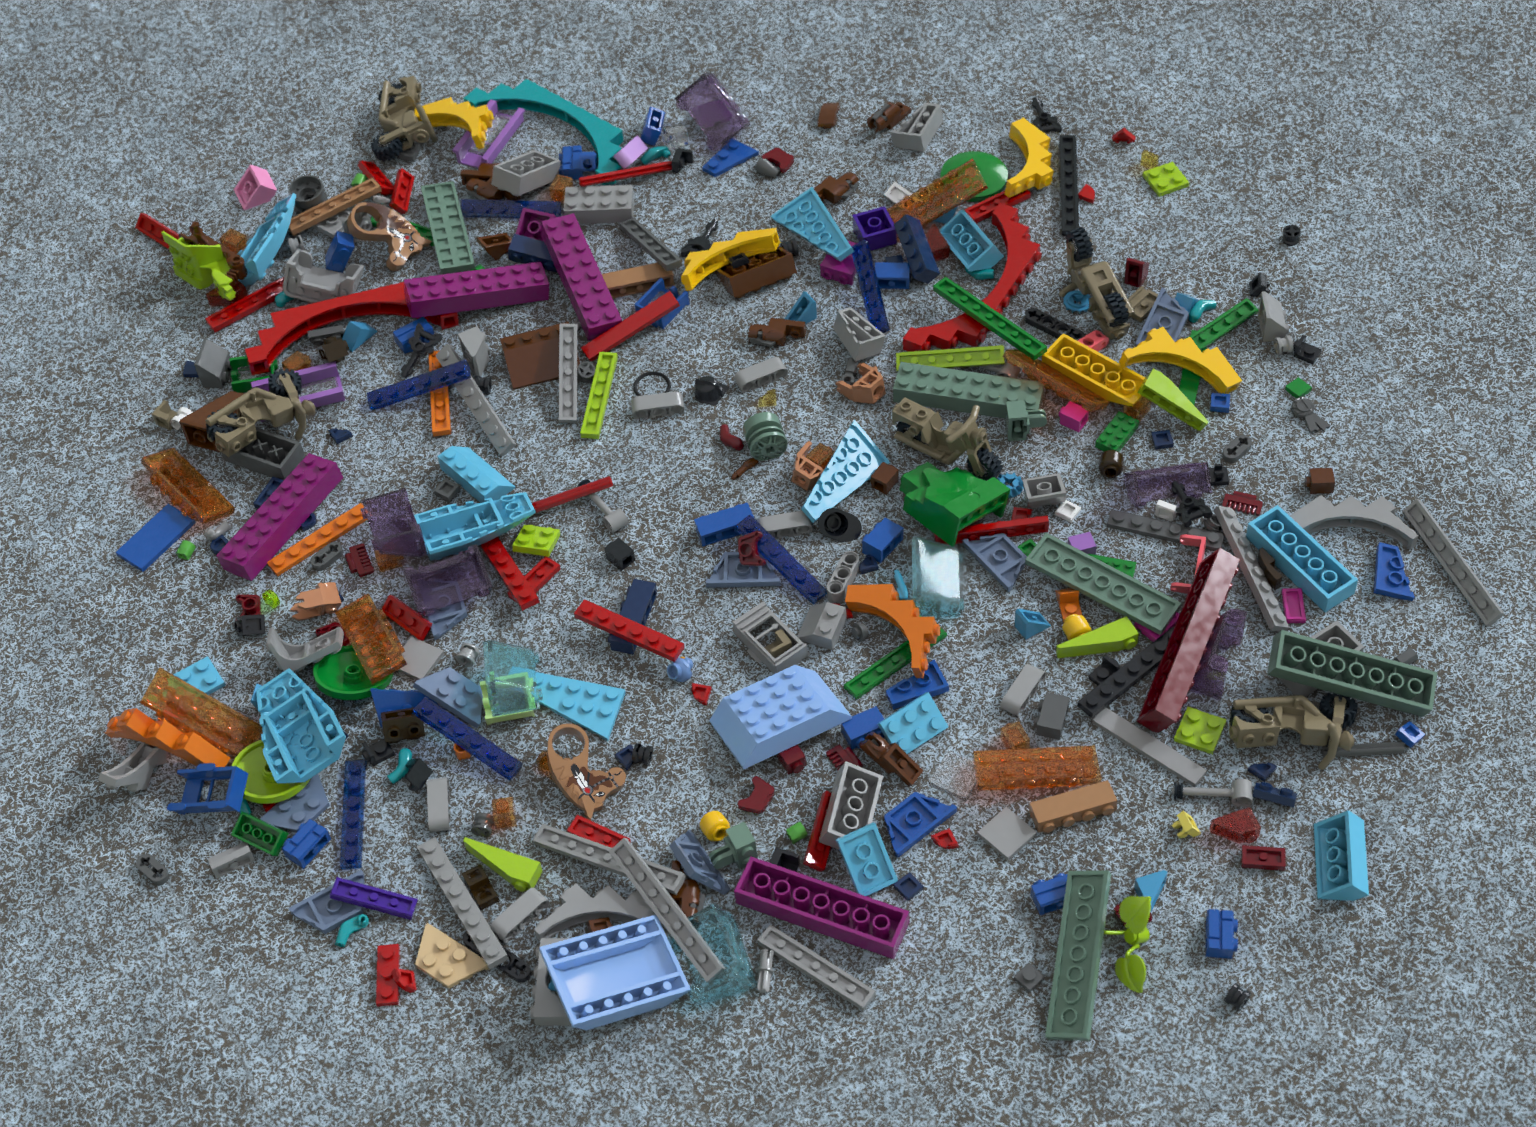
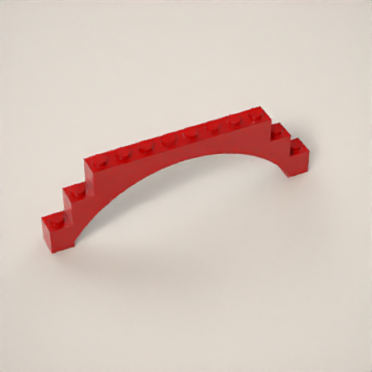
M999 203L993 211L992 225L997 227L1003 238L1007 251V262L999 282L989 295L982 300V302L1001 315L1003 308L1009 306L1010 298L1016 296L1019 285L1024 284L1026 275L1032 272L1034 263L1039 262L1042 255L1040 244L1029 241L1031 237L1029 226L1019 223L1018 209L1003 203ZM963 313L953 319L920 328L910 327L903 337V350L908 352L928 351L931 345L939 349H952V347L955 348L959 341L977 347L979 343L985 341L986 333L991 330L968 314Z
M404 282L270 313L273 327L258 331L260 345L245 349L247 362L252 376L270 372L269 367L278 355L291 343L307 334V331L342 319L364 315H400L411 317L404 296ZM457 312L424 317L427 322L440 326L442 330L459 325Z

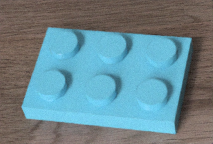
M208 656L155 684L164 700L168 690L182 689L195 695L193 703L226 686Z
M929 692L924 693L877 723L888 743H896L906 754L949 727Z
M873 822L836 839L858 894L868 896L898 881L876 823Z

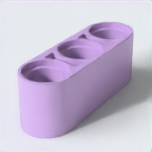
M637 135L613 157L623 169H626L648 147Z

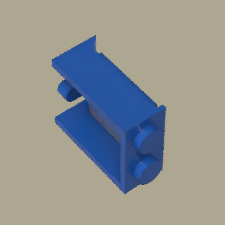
M660 278L634 304L636 312L671 291L680 306L651 324L654 327L664 329L686 305L690 304L688 292L684 291L679 296L675 286L667 290L664 280Z

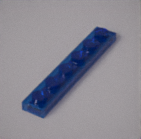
M461 199L460 208L463 217L520 218L523 208L561 217L560 201Z
M864 239L852 246L855 251L852 253L868 322L884 334L890 330L869 243Z
M465 359L368 392L369 409H380L471 378L469 363Z
M748 515L736 524L735 529L742 536L754 531L762 532L763 536L757 543L758 552L809 602L815 604L827 594V589L751 515Z
M426 696L413 709L412 714L509 781L521 769L523 763Z
M365 759L345 761L340 855L341 870L362 868L366 784Z

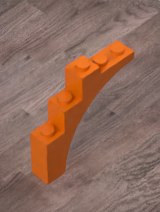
M893 584L848 585L845 599L848 609L854 612L878 616L897 627L909 641L912 654L911 669L915 677L924 678V672L928 669L926 657L927 653H930V644H936L937 636H940V625L936 623L934 616L919 617V608H916L914 601L899 600V593L895 590Z
M137 708L125 710L120 716L113 717L107 724L108 728L105 734L111 738L132 739L155 746L186 760L196 767L204 763H214L216 767H226L230 760L229 756L195 732L183 733L166 720L154 721Z

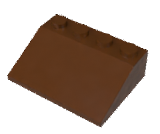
M780 246L773 252L749 256V264L734 269L727 264L714 271L727 292L734 298H741L750 291H759L763 286L774 285L778 280L789 279L793 274L797 273L792 253Z
M559 324L500 338L513 390L559 379ZM577 353V369H578V365L580 364V360H579V356H578V353Z

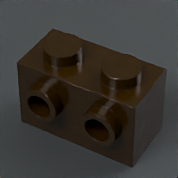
M336 336L323 339L324 343L316 346L322 361L325 363L333 361L338 363L345 360L344 356L349 355L347 352L349 350L347 342L343 341L342 338H336Z
M421 706L381 713L385 743H397L405 739L417 740L425 736Z

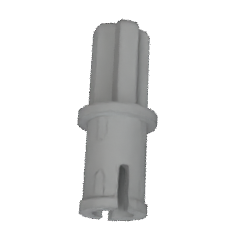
M768 949L760 950L759 967L756 969L758 973L756 990L759 993L769 992L770 979L774 972L772 969L774 952L772 950L769 951V954Z

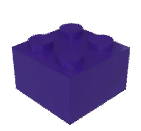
M885 206L852 215L853 231L859 243L868 246L869 251L897 244V232Z

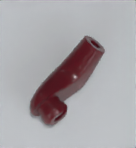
M723 424L720 426L721 442L725 446L734 448L736 451H741L744 448L742 439L730 434L728 425Z

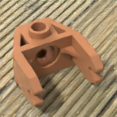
M865 363L857 365L860 369L858 373L863 377L852 386L844 381L835 383L838 386L837 391L853 402L874 404L886 394L883 377L878 372V368L876 366L871 367Z
M810 441L806 442L797 453L791 479L793 483L806 491L813 489L824 470L805 457L811 449L812 443Z
M318 583L315 589L301 592L295 600H302L303 602L296 603L290 609V612H298L292 616V619L298 621L337 612L342 603L336 583Z

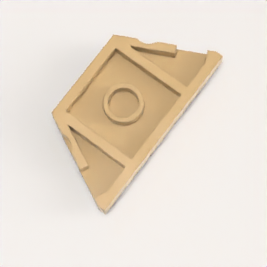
M429 923L425 925L415 966L447 988H451L459 984L460 981L473 977L474 974L484 969H489L482 957Z

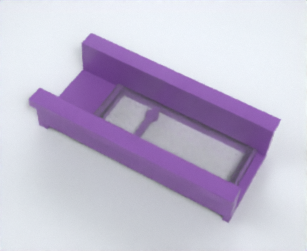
M490 100L487 107L492 111L494 120H492V127L487 128V131H485L486 141L484 148L478 150L471 133L466 131L453 148L458 163L477 169L480 163H492L521 123L524 122L523 114L525 109L518 108L515 114L510 116L498 112L497 102Z
M335 361L294 371L295 373L298 372L299 376H301L302 390L301 395L299 394L301 404L303 400L313 402L315 407L345 401ZM268 378L251 382L252 388L269 391Z

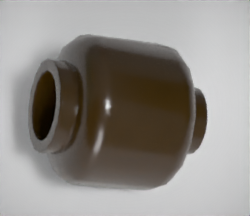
M1115 450L1103 452L1099 459L1100 473L1108 478L1117 477L1122 473L1124 466L1122 454Z

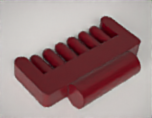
M1234 491L1233 495L1225 494L1222 506L1229 508L1232 506L1234 511L1237 506L1238 512L1241 510L1244 513L1246 510L1247 514L1251 510L1252 515L1255 514L1256 510V516H1260L1263 502L1256 500V495Z
M361 543L349 547L350 553L345 554V559L351 574L357 572L359 577L374 573L365 544Z
M837 745L826 752V756L829 757V760H833L832 764H835L834 766L837 770L840 769L845 761L863 767V764L850 747L843 749L841 745Z

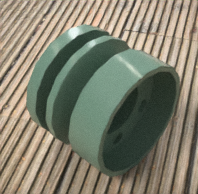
M761 412L749 417L742 427L743 434L748 443L750 454L754 459L765 461L777 458L786 451L788 442L776 414Z

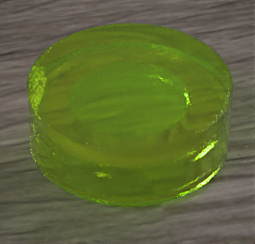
M268 589L262 593L265 603L274 609L280 605V600L274 591Z

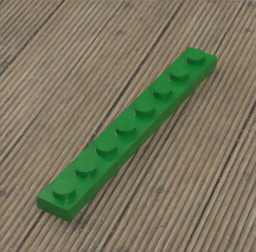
M945 277L933 285L934 292L1035 361L1047 352L1045 344L949 278Z

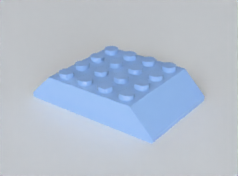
M793 665L724 697L709 721L741 767L746 769L852 719V716L816 671Z
M656 915L539 948L572 1027L590 1030L663 1008L691 990Z

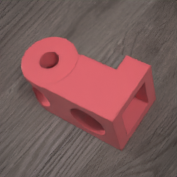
M1094 330L1077 341L1099 352L1108 345L1109 338L1099 330Z

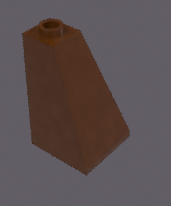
M230 391L182 418L179 423L187 443L220 452L215 446L216 441L211 442L207 438L205 420L208 415H212V412L216 413L217 410L242 396L243 393Z

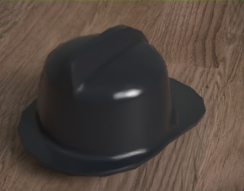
M712 376L697 378L695 380V400L716 406L729 389V386L718 383Z
M837 508L826 509L818 520L820 532L824 536L841 543L857 540L861 534L862 526L859 519L853 514Z

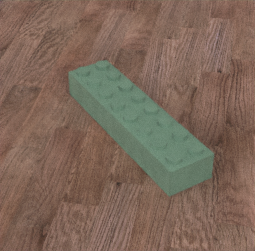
M900 362L893 387V402L900 403L906 397L925 407L971 413L973 406L978 405L980 407L978 415L1006 418V402L1025 400L1026 410L1041 409L1044 397V382Z
M1281 630L1273 637L1267 675L1423 717L1433 710L1438 672Z

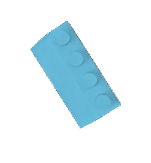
M963 209L937 232L969 271L992 268L1004 257Z
M451 446L437 456L441 470L480 503L485 502L484 499L492 498L493 501L500 500L501 496L507 495L516 488L469 447Z
M1348 810L1315 823L1317 898L1355 901L1368 896L1364 820Z

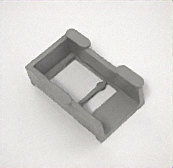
M764 601L733 621L734 634L749 648L747 652L756 662H763L773 674L798 664L810 655L807 644H804L767 607ZM765 621L772 625V627L755 638L749 633ZM776 629L778 631L782 629L791 640L793 647L777 658H774L757 640L772 630Z

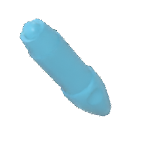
M894 570V579L898 587L896 589L900 600H907L908 590L899 570Z

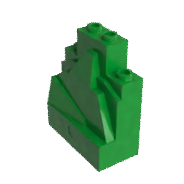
M929 462L903 474L899 488L906 495L904 497L903 510L951 547L955 546L958 531L987 514L993 512L999 518L1003 517L1010 493V488L995 477L985 481L958 467L944 472Z

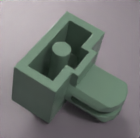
M1025 400L1006 402L1005 426L1008 441L1026 440L1030 428L1044 427L1047 424L1044 409L1026 410Z
M745 822L725 830V846L709 854L715 869H720L733 862L741 869L746 867L751 856L758 859L756 841Z

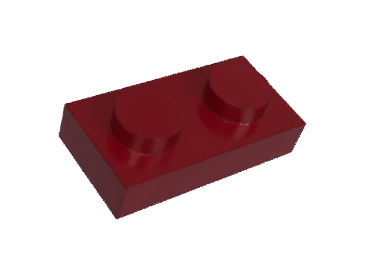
M1242 845L1241 868L1285 871V848Z

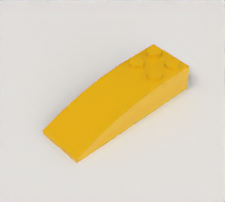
M1064 333L1042 355L1041 370L1083 392L1131 407L1143 397L1137 392L1145 379L1144 376L1127 367L1122 368L1120 363Z

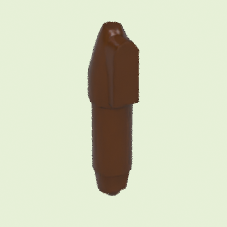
M753 457L746 460L732 474L731 479L739 478L748 469H752L759 461Z

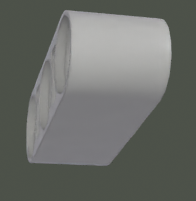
M772 357L738 371L734 375V381L741 392L745 394L746 391L755 390L766 383L775 382L778 378H785L788 375V370L779 357Z
M680 392L634 397L631 400L632 416L635 420H638V418H655L660 415L663 417L676 413L683 414L685 410L683 395Z
M803 511L764 516L757 519L755 523L757 531L763 534L760 541L765 539H781L784 536H800L803 533L810 534L813 530L811 520Z
M847 551L842 555L827 584V599L830 603L840 604L846 597L847 586L852 585L859 571V556L854 551Z
M1027 663L1003 697L1000 708L1020 717L1019 713L1026 708L1030 702L1029 698L1031 695L1034 696L1040 686L1038 685L1041 681H1044L1046 672Z
M448 777L427 780V810L430 833L451 830L449 826L451 810H449L448 806L450 804Z
M530 888L495 918L490 928L504 943H509L508 940L513 936H517L528 922L531 923L544 908H548L550 902L538 890Z

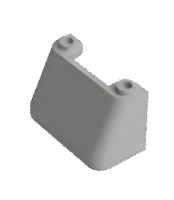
M297 249L286 263L283 291L289 297L312 303L354 294L362 278L364 266L352 263L347 266L345 274L312 266V255L307 251Z

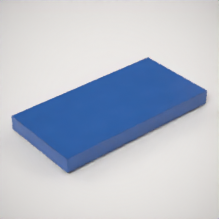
M168 503L115 553L121 559L144 572L196 522L193 518Z

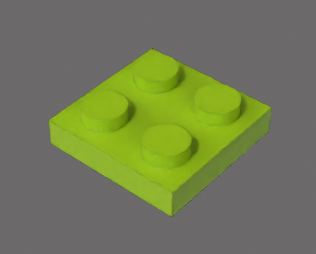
M1173 161L1144 171L1142 175L1158 197L1189 187V181Z
M524 524L512 545L513 552L549 557L559 539L560 530Z
M1187 707L1175 734L1174 741L1213 755L1227 720Z

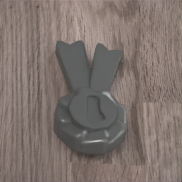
M1301 396L1294 399L1291 410L1296 417L1305 420L1309 433L1318 432L1319 428L1322 431L1330 428V424L1314 413L1315 405L1312 400Z

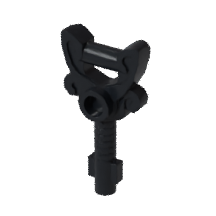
M1034 97L1032 99L1033 109L1036 108L1039 116L1032 120V125L1043 133L1051 131L1061 133L1062 127L1057 122L1058 118L1056 116L1051 117L1049 113L1044 112L1042 100Z
M713 219L711 223L708 222L702 237L687 240L688 244L681 249V257L688 256L690 252L706 251L711 248L712 244H710L708 238L718 228V221L716 219Z
M418 323L415 328L414 337L408 340L414 352L407 365H403L400 376L406 379L408 375L411 376L419 356H425L427 353L433 354V347L442 340V334L436 333L432 335L424 331L422 325ZM423 337V338L429 340L430 342H429V343H423V342L420 340V338Z
M1178 481L1171 483L1172 492L1174 495L1177 494L1182 501L1179 505L1180 508L1176 509V514L1179 517L1182 516L1184 527H1189L1193 520L1200 517H1212V510L1205 505L1204 499L1200 498L1197 500L1187 496L1184 492L1185 487L1182 483L1179 484Z

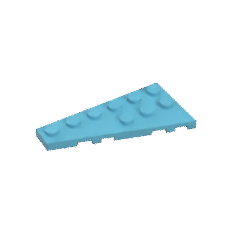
M813 187L770 216L780 225L838 261H842L855 252Z
M855 420L851 423L801 508L812 523L817 521L826 509L835 507L867 482L882 462L890 463Z
M512 668L510 676L527 673L528 679L533 680L534 691H531V697L535 698L538 704L544 705L558 715L586 728L589 732L599 735L602 739L609 740L626 693L625 689ZM522 685L510 687L524 696Z

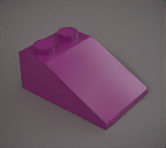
M523 208L515 234L544 241L541 236V221L557 217L554 214Z

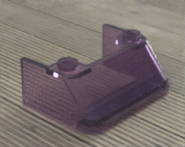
M1194 462L1123 473L1130 503L1135 504V507L1145 506L1146 502L1150 500L1178 496L1177 494L1174 495L1171 490V483L1173 481H1178L1179 484L1182 483L1185 487L1184 492L1186 495H1191L1193 498L1202 497V493H1212L1208 462Z

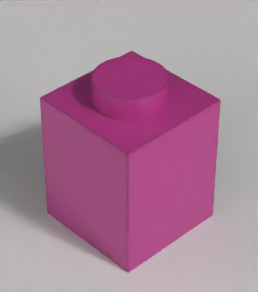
M1069 401L1059 411L1060 424L1080 432L1088 421L1089 409Z

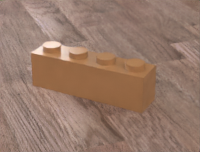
M658 263L602 274L612 299L647 292L660 278L664 280L665 288L675 286L672 270L666 271Z
M1106 780L1030 802L1029 814L1038 833L1043 831L1044 833H1049L1060 826L1070 827L1077 821H1090L1095 816L1101 814L1104 816L1112 814L1117 808V798L1109 781Z

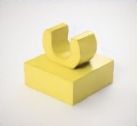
M1185 811L1177 815L1179 821L1174 822L1172 826L1175 829L1182 827V831L1177 834L1179 838H1185L1188 834L1192 837L1201 834L1192 816Z

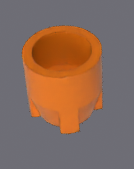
M463 739L455 742L454 751L459 760L469 759L471 757L469 742Z

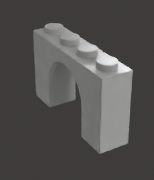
M540 938V946L536 947L538 966L534 967V979H537L536 985L532 987V998L535 999V1002L530 1007V1017L534 1019L536 1026H572L560 997L548 989L551 976L539 951V948L570 938Z

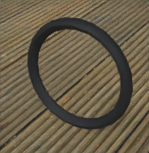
M652 371L640 375L635 380L633 386L635 394L642 396L637 390V385L646 376L658 375L663 377L667 382V389L664 393L670 391L671 382L665 374Z

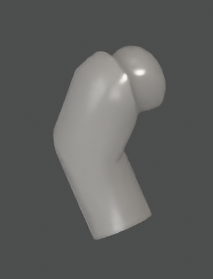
M225 520L215 530L211 527L206 529L204 534L208 540L213 541L221 534L224 535L232 527Z

